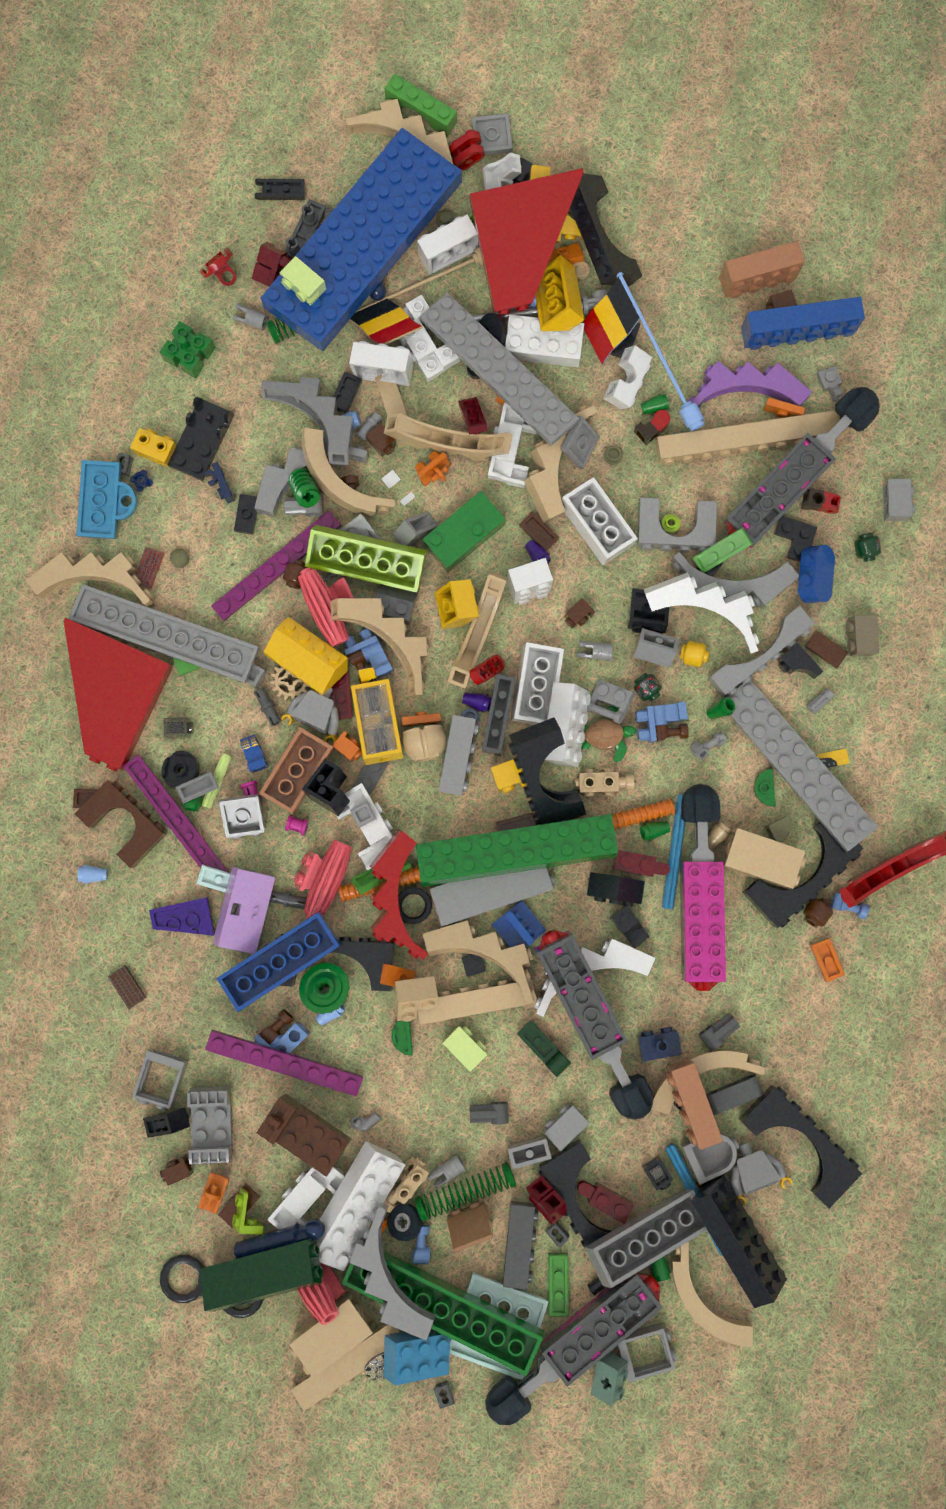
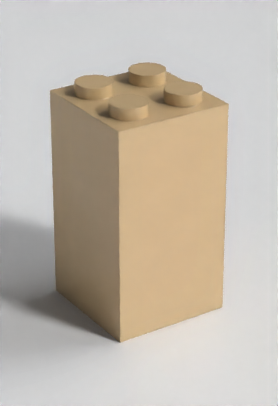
M739 828L731 829L720 862H724L725 869L757 880L760 879L763 882L783 889H794V886L798 885L800 880L798 873L800 867L803 868L806 861L804 850Z
M350 1289L335 1301L339 1314L333 1321L326 1325H321L316 1318H312L293 1334L289 1344L290 1352L295 1358H299L302 1363V1369L307 1375L310 1374L313 1379L373 1334L376 1321L353 1289Z

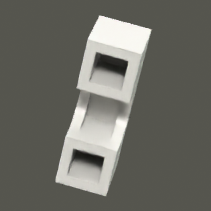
M636 345L625 348L618 365L625 370L626 381L624 382L621 379L611 381L603 399L618 409L630 408L635 402L637 391L643 384V377L650 368L652 356Z

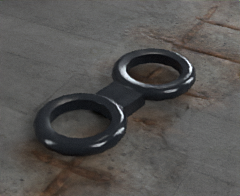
M180 1254L172 1257L164 1264L160 1272L162 1292L168 1299L176 1303H189L196 1300L199 1296H203L200 1269L205 1268L204 1265L191 1255ZM188 1264L196 1270L198 1285L193 1292L179 1294L170 1287L168 1275L175 1265ZM264 1299L255 1301L250 1307L245 1309L231 1307L223 1310L234 1318H246L254 1315L261 1308Z

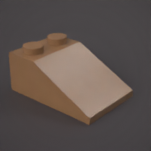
M478 1200L472 1204L469 1203V1207L462 1210L461 1208H455L454 1211L451 1210L450 1214L447 1215L454 1253L493 1238V1223L484 1201L480 1203Z

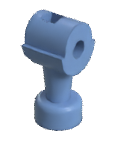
M834 893L830 906L834 910L855 912L856 916L861 919L867 917L870 905L865 903L849 908L843 902L839 893Z
M422 1225L417 1235L416 1247L411 1250L412 1264H429L430 1248L426 1246V1235L430 1233L429 1225Z

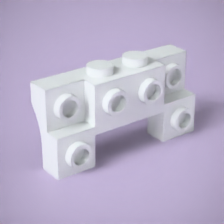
M509 153L501 160L483 167L485 190L513 184V179L521 174L520 155Z
M420 295L406 303V307L402 310L413 321L422 325L420 315L428 310L429 306L423 296ZM424 326L422 329L398 339L403 347L406 346L410 350L413 363L416 362L427 382L435 379L442 372L460 362V358L448 346L443 345L437 349Z
M504 402L499 427L495 426L494 434L506 432L512 434L509 454L492 456L488 478L506 482L507 485L525 488L524 480L527 479L529 467L515 464L521 433L527 432L537 435V432Z
M361 783L345 793L350 802L337 818L341 820L351 814V809L369 802L377 820L360 827L370 847L358 853L366 866V870L371 869L369 867L393 837L390 831L393 827L388 819H383L381 815L383 810L378 802L374 803L364 784Z
M335 1166L327 1177L313 1167L307 1173L302 1172L295 1180L298 1184L293 1189L289 1187L282 1195L284 1200L267 1220L278 1229L295 1224L299 1226L306 1225L308 1221L302 1217L326 1188L335 1194L346 1174Z

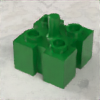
M179 321L172 332L174 339L172 342L166 341L160 354L164 361L175 367H178L180 364L185 373L197 378L204 367L202 364L203 358L208 360L216 347L212 339L200 332L195 335L191 327Z

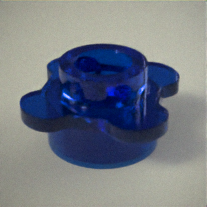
M141 470L130 478L138 492H142L144 488L151 487L153 481L147 476L146 470Z

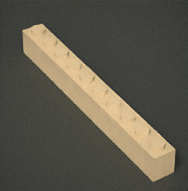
M834 410L659 436L655 442L659 464L670 466L677 461L689 463L697 458L709 460L713 456L728 457L732 455L731 453L737 452L740 455L750 453L751 450L763 452L771 447L783 449L791 444L796 445L807 433L813 438L818 434L828 433L840 421V418ZM847 427L835 441L843 439L848 433L849 428Z

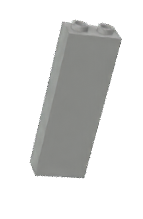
M547 868L446 883L431 888L430 892L441 926H445L554 890L553 885L556 884L553 875L548 874Z

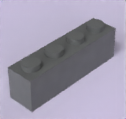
M496 675L482 747L483 753L501 756L515 677Z
M511 1201L503 1287L527 1290L528 1283H532L533 1271L529 1270L530 1263L534 1262V1250H531L532 1242H536V1230L533 1229V1224L538 1221V1209H535V1206L530 1202Z

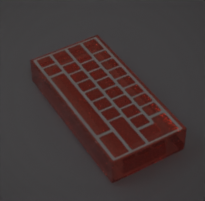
M145 547L135 573L142 582L141 586L152 589L165 555L163 552Z

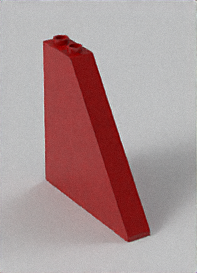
M583 168L470 193L469 200L493 313H499V315L503 316L510 314V310L517 309V312L528 310V306L533 303L584 173Z
M65 618L63 622L84 754L89 755V760L100 764L101 761L106 763V768L115 772L118 769L124 771L123 766L128 763L173 666Z

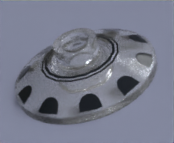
M384 1352L371 1358L365 1365L364 1374L367 1379L372 1381L386 1379L384 1378Z

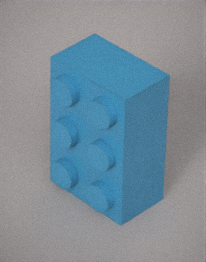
M433 1329L430 1330L427 1340L407 1332L385 1335L384 1378L396 1386L449 1375L450 1338Z

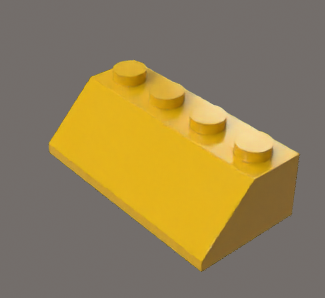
M562 255L547 265L536 292L540 330L543 332L570 331L584 321L576 269Z
M290 617L286 618L275 629L264 650V654L322 696L348 671V658Z

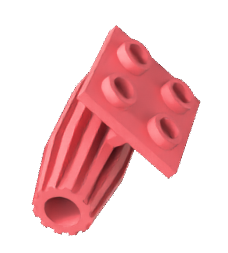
M308 567L300 571L301 575L298 577L303 597L318 629L331 647H336L348 641L346 621H331L330 601L337 598H354L345 578L339 579L328 587L316 569L311 570Z
M334 840L322 860L318 854L309 851L308 854L305 853L301 862L303 865L301 872L298 871L293 882H295V887L300 891L309 889L304 913L307 914L306 918H310L318 912H321L324 916L334 901L347 871L352 850L351 846Z
M320 1262L323 1270L322 1284L297 1291L311 1316L316 1318L321 1325H326L338 1316L339 1311L335 1301L344 1295L346 1291L332 1267Z

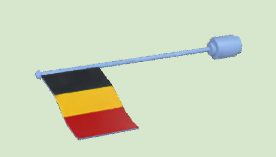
M619 272L617 273L618 279L609 292L584 319V331L601 364L604 365L610 353L630 334L637 322L641 320L684 404L681 406L682 410L679 413L687 429L689 428L693 432L705 425L703 422L704 417L696 403L692 404L691 401H686L623 278L624 274Z

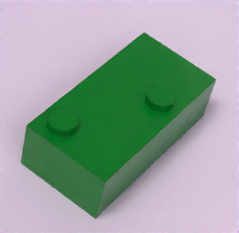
M480 491L423 538V545L447 572H450L505 526L506 519L484 493Z

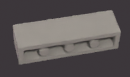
M453 715L439 792L462 796L463 792H467L468 780H465L466 772L470 773L472 762L469 761L470 753L474 754L476 744L472 740L473 735H477L479 723H476L474 718Z

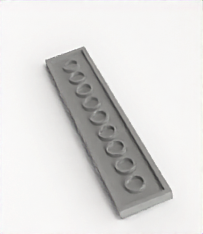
M448 293L420 315V320L550 446L556 443L579 422V418Z
M82 584L68 618L83 626L245 684L260 650L258 646L84 584Z
M751 680L745 685L742 684L738 687V690L730 697H726L731 698L735 703V711L730 715L732 720L846 852L850 851L878 828L875 822Z

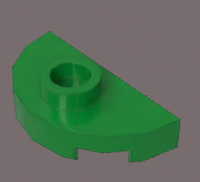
M771 768L764 770L758 775L754 781V793L761 803L766 806L776 807L773 769Z
M397 1021L392 1029L391 1038L393 1045L404 1055L413 1056L410 1021Z

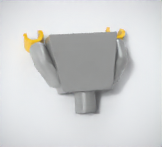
M330 688L323 696L312 690L300 694L292 699L287 709V714L283 715L281 720L284 721L288 717L290 719L288 725H291L296 720L325 735L328 732L329 734L325 737L324 742L327 743L328 738H332L334 744L338 739L336 734L339 726V714L337 707H335V702L329 699L333 689Z
M750 1143L739 1147L743 1158L736 1160V1165L732 1168L731 1185L737 1197L743 1199L744 1205H746L744 1197L776 1183L785 1189L783 1185L785 1180L792 1185V1180L786 1175L787 1173L783 1165L777 1158L769 1153H764L763 1150L754 1153Z

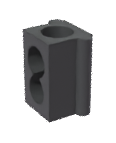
M118 453L116 462L121 463L126 457L121 474L130 476L134 458L128 454Z
M559 1222L545 1230L559 1247L569 1240V1234ZM557 1229L559 1235H563V1238L561 1240L556 1239V1234L552 1233V1230Z
M445 1381L436 1384L433 1389L440 1409L455 1404L449 1383ZM441 1390L446 1391V1397L448 1398V1400L443 1399V1393L440 1392Z

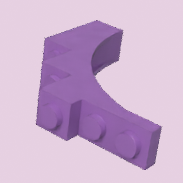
M718 361L714 366L711 364L705 370L704 374L706 375L703 380L705 383L698 389L697 392L699 394L695 398L692 396L687 402L691 401L692 404L696 403L700 407L708 400L727 393L756 392L769 395L783 402L801 406L808 399L812 391L778 362L773 368L769 366L762 374L749 362L744 366L740 365L732 373Z

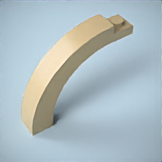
M303 429L302 451L305 463L313 480L331 500L351 512L363 513L364 516L372 517L376 510H378V513L388 514L394 509L395 500L368 496L346 485L336 475L328 462L324 450L323 430Z
M489 572L478 604L479 617L474 619L470 625L461 650L452 666L448 678L449 683L466 689L470 681L469 672L477 665L498 611L508 580L507 577Z
M707 1050L687 1057L694 1062L698 1075L711 1069L723 1067L739 1068L760 1075H764L765 1067L760 1065L761 1061L749 1058V1061H747L748 1054L738 1050ZM666 1076L661 1079L653 1092L654 1099L651 1109L670 1115L674 1103L672 1092L675 1090L668 1084Z
M689 1241L675 1249V1255H678V1257H670L672 1278L679 1297L689 1314L703 1329L720 1340L742 1347L753 1348V1326L750 1321L731 1319L715 1312L696 1293L689 1272Z

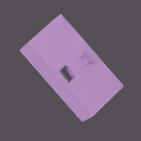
M232 867L213 944L222 948L252 954L256 953L275 877Z

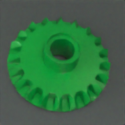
M321 963L315 965L301 979L299 985L300 999L304 1006L314 1013L323 1015L325 1013H332V1011L339 1009L342 1004H345L350 989L349 979L346 973L335 964ZM329 986V991L322 994L323 988Z

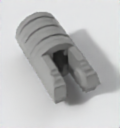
M239 303L236 304L238 310L246 311L247 313L245 318L233 315V320L262 331L265 330L266 322L269 320L268 314Z
M579 640V646L593 648V652H577V657L611 661L613 644Z
M455 1155L429 1172L428 1178L431 1180L436 1179L434 1186L439 1188L466 1171V1167L461 1158Z

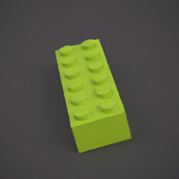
M315 525L310 532L305 567L417 592L422 580L427 550Z

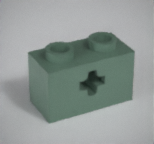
M609 1352L596 1363L591 1395L610 1406L618 1400L620 1401L625 1393L623 1387L628 1376V1361L612 1352Z

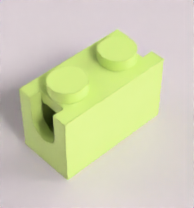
M296 256L280 272V275L283 277L281 281L283 286L288 290L292 289L300 301L303 303L306 301L310 306L326 290L325 281Z
M459 1025L442 1043L471 1072L487 1056L485 1051L487 1047L480 1040L476 1042L471 1037L473 1033L467 1026L462 1027Z

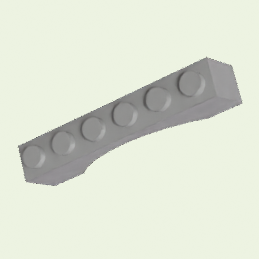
M798 606L781 621L775 641L763 655L747 663L725 665L712 675L708 681L722 697L726 694L730 697L738 690L736 687L742 682L745 685L753 678L751 676L753 672L757 670L760 673L768 666L766 664L768 660H776L782 655L781 650L787 647L789 649L796 644L797 641L795 639L799 635L804 637L811 632L812 629L810 627L814 622L802 607Z

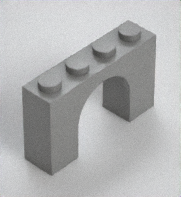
M640 498L638 504L637 547H641L642 550L649 551L653 550V548H660L661 551L679 549L680 552L698 550L701 553L716 543L717 501H697L693 531L683 537H674L667 534L660 525V499Z

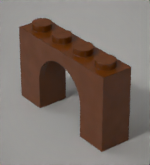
M107 780L75 815L87 827L94 828L107 813L114 809L123 808L130 812L135 820V833L116 855L129 868H135L167 835L163 831L165 827L158 821L154 822L149 818L151 814L145 808L140 809L136 805L137 800L130 794L126 795L122 791L124 788L117 781Z

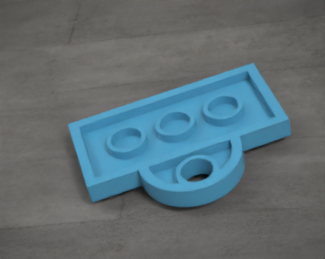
M82 460L76 536L116 539L117 521L125 520L135 512L138 504L137 495L129 485L120 482V462ZM125 497H131L132 503L130 506L125 507L123 505Z

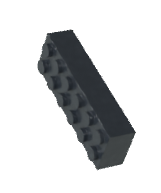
M720 1175L703 1183L690 1202L753 1307L757 1308L774 1303L787 1280L784 1271L779 1267L773 1253L768 1249L763 1236L759 1234L752 1218L747 1214L742 1201L735 1194L731 1183L726 1179L725 1175Z

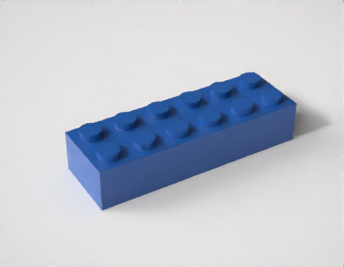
M860 296L748 312L741 326L744 348L756 350L766 345L776 347L780 343L792 345L802 340L813 342L817 338L823 337L828 340L838 335H843V337L852 336L865 319L862 298Z
M318 912L216 979L236 1011L239 1012L342 944L323 914Z

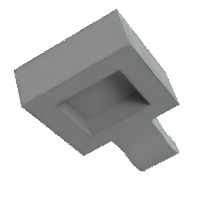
M836 366L819 371L817 377L823 392L829 390L833 402L840 400V396L843 395L839 387L842 384V380Z

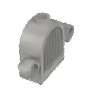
M720 1132L723 1142L702 1150L696 1145L693 1146L689 1140L680 1144L700 1185L723 1175L734 1166L737 1158L736 1149H739L735 1137L729 1139Z

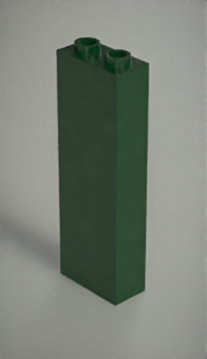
M304 1240L201 1268L200 1276L204 1311L215 1312L322 1284L323 1270L319 1262L320 1249L317 1241Z

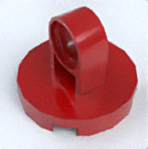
M227 247L224 249V254L220 251L205 264L207 269L201 268L200 273L204 278L214 273L223 285L231 286L236 281V274L227 263L233 254ZM225 271H229L233 275L230 282H225L222 279V274Z

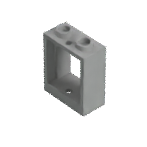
M154 1049L147 1050L132 1097L136 1098L137 1102L141 1104H155L156 1108L160 1110L171 1109L175 1104L189 1060ZM152 1061L179 1069L169 1099L143 1091Z
M662 1323L635 1330L618 1345L621 1358L628 1361L627 1379L629 1383L675 1369L676 1355L674 1349L669 1348L670 1334L668 1328H663ZM659 1333L666 1359L633 1369L626 1343Z

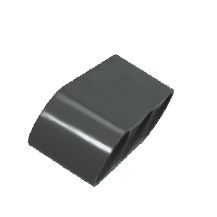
M755 1074L706 1093L713 1115L763 1095Z

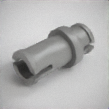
M373 412L370 417L366 418V422L356 434L366 441V434L375 428L383 418L378 413Z

